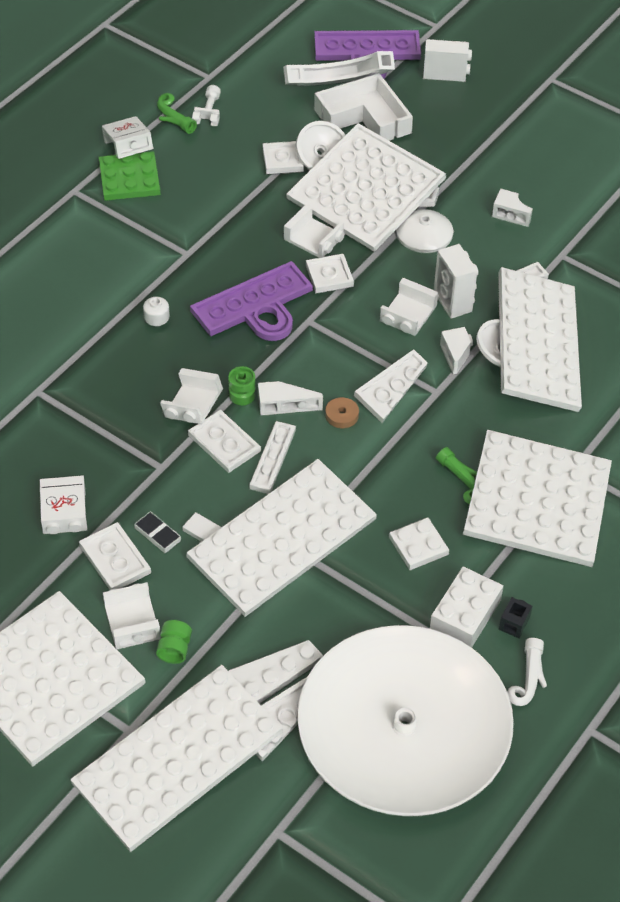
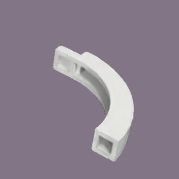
M377 51L370 55L347 61L315 65H286L283 68L285 84L311 86L348 82L378 73L384 74L394 70L395 65L393 51Z

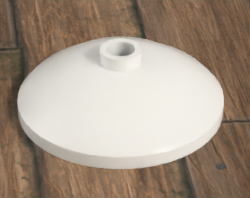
M315 121L309 123L301 130L297 137L296 150L298 157L304 166L311 170L346 135L338 126L330 122Z
M420 209L415 210L396 229V235L400 243L406 248L420 253H432L449 245L453 238V226L444 215L433 210Z
M494 319L485 322L480 327L477 333V344L482 354L491 363L501 367L500 319Z

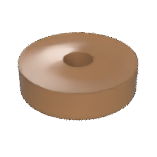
M335 398L326 406V420L336 428H349L358 421L359 407L349 398Z

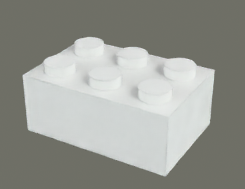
M460 244L438 250L434 291L438 292V300L451 319L472 312L473 303L475 302V289L477 288L478 268L471 262L467 251H464Z
M463 566L433 612L430 629L450 635L472 648L500 603L504 585Z

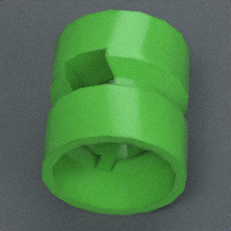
M244 366L232 369L228 376L230 400L234 404L242 406L252 403L256 396L254 371Z
M178 620L166 621L162 626L160 634L162 638L158 642L156 651L158 658L172 664L184 662L192 634L191 627Z

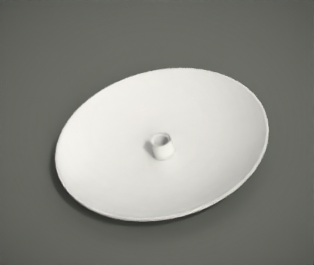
M385 626L366 630L343 640L317 662L308 675L301 692L298 707V727L302 745L309 761L324 781L339 794L373 811L398 816H422L457 807L475 797L492 782L502 768L510 750L513 737V712L509 696L500 677L492 666L470 646L450 635L428 628ZM402 721H406V722H408L409 724H403V723H401V722H402Z

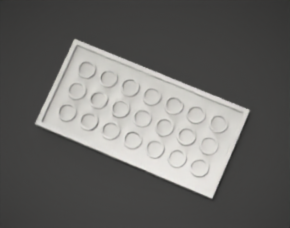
M501 267L498 272L501 393L579 412L582 403L575 286Z
M317 459L187 552L186 557L246 617L376 520L377 514Z
M221 665L70 780L126 848L132 852L255 755L260 749L283 733V729L229 671Z

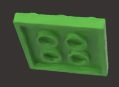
M154 151L137 153L120 159L116 155L99 157L104 201L161 195Z

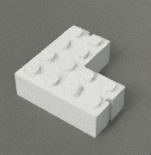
M379 73L315 93V112L321 120L330 122L340 129L363 122L369 130L388 141L393 140L394 136L399 138L412 133L413 116Z

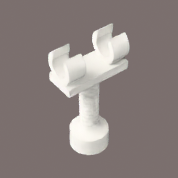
M215 85L208 86L205 94L208 98L205 108L195 107L192 119L197 124H200L201 119H209L211 121L210 126H218L220 112L212 108L214 101L219 99L221 93L219 87Z

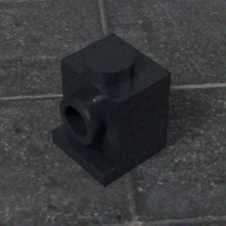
M511 597L501 616L499 630L520 639L531 616L533 606L523 600Z

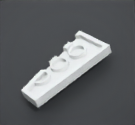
M413 349L357 389L354 396L383 423L425 370L428 362Z
M307 640L229 670V673L260 704L313 668L323 655Z
M307 677L261 705L283 729V733L256 753L262 762L298 725L299 700Z

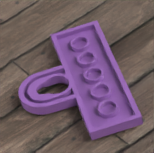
M419 30L315 31L314 35L316 60H352L377 51H393L394 60L421 59ZM387 72L380 74L383 79L386 77Z
M290 261L190 306V311L210 337L245 321L258 337L268 341H277L287 337L291 333L293 326L292 316L283 304L313 291V285L297 266ZM265 312L273 313L277 317L278 323L270 325L266 321L259 319L258 316Z

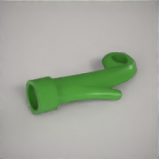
M162 94L158 98L157 106L166 116H160L159 120L178 125L188 134L193 133L197 127V122L169 107L174 101L172 94Z
M445 447L437 454L436 460L442 466H446L470 489L463 494V499L470 505L476 480L473 476L476 477L477 471L459 461L455 454L448 447Z

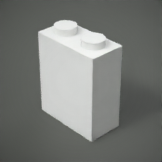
M426 39L423 79L465 82L466 75H470V64H467V62L471 61L472 50H469V42Z

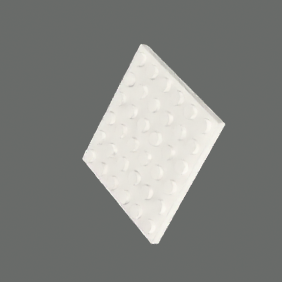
M358 123L286 195L287 199L302 208L306 204L311 206L313 215L333 227L343 222L346 235L375 252L446 179V173Z
M487 430L463 535L592 567L595 560L612 460Z
M60 591L0 632V731L32 767L145 684V678Z

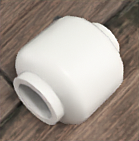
M151 297L145 301L143 305L145 321L152 326L164 325L170 317L168 302L162 297Z

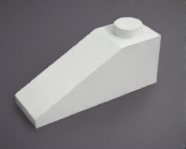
M279 381L258 383L260 415L323 409L322 393Z

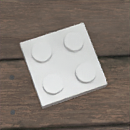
M296 141L263 143L266 174L303 172L304 166L297 154Z
M344 254L306 260V268L315 293L354 287V280Z
M429 518L389 533V539L409 570L449 555L448 547Z

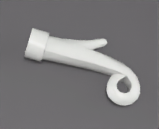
M528 638L525 641V690L520 686H511L507 691L510 702L516 706L527 705L532 700L538 680L543 688L547 687L542 671L541 655L543 654L544 642L541 639ZM515 693H519L521 697H517Z

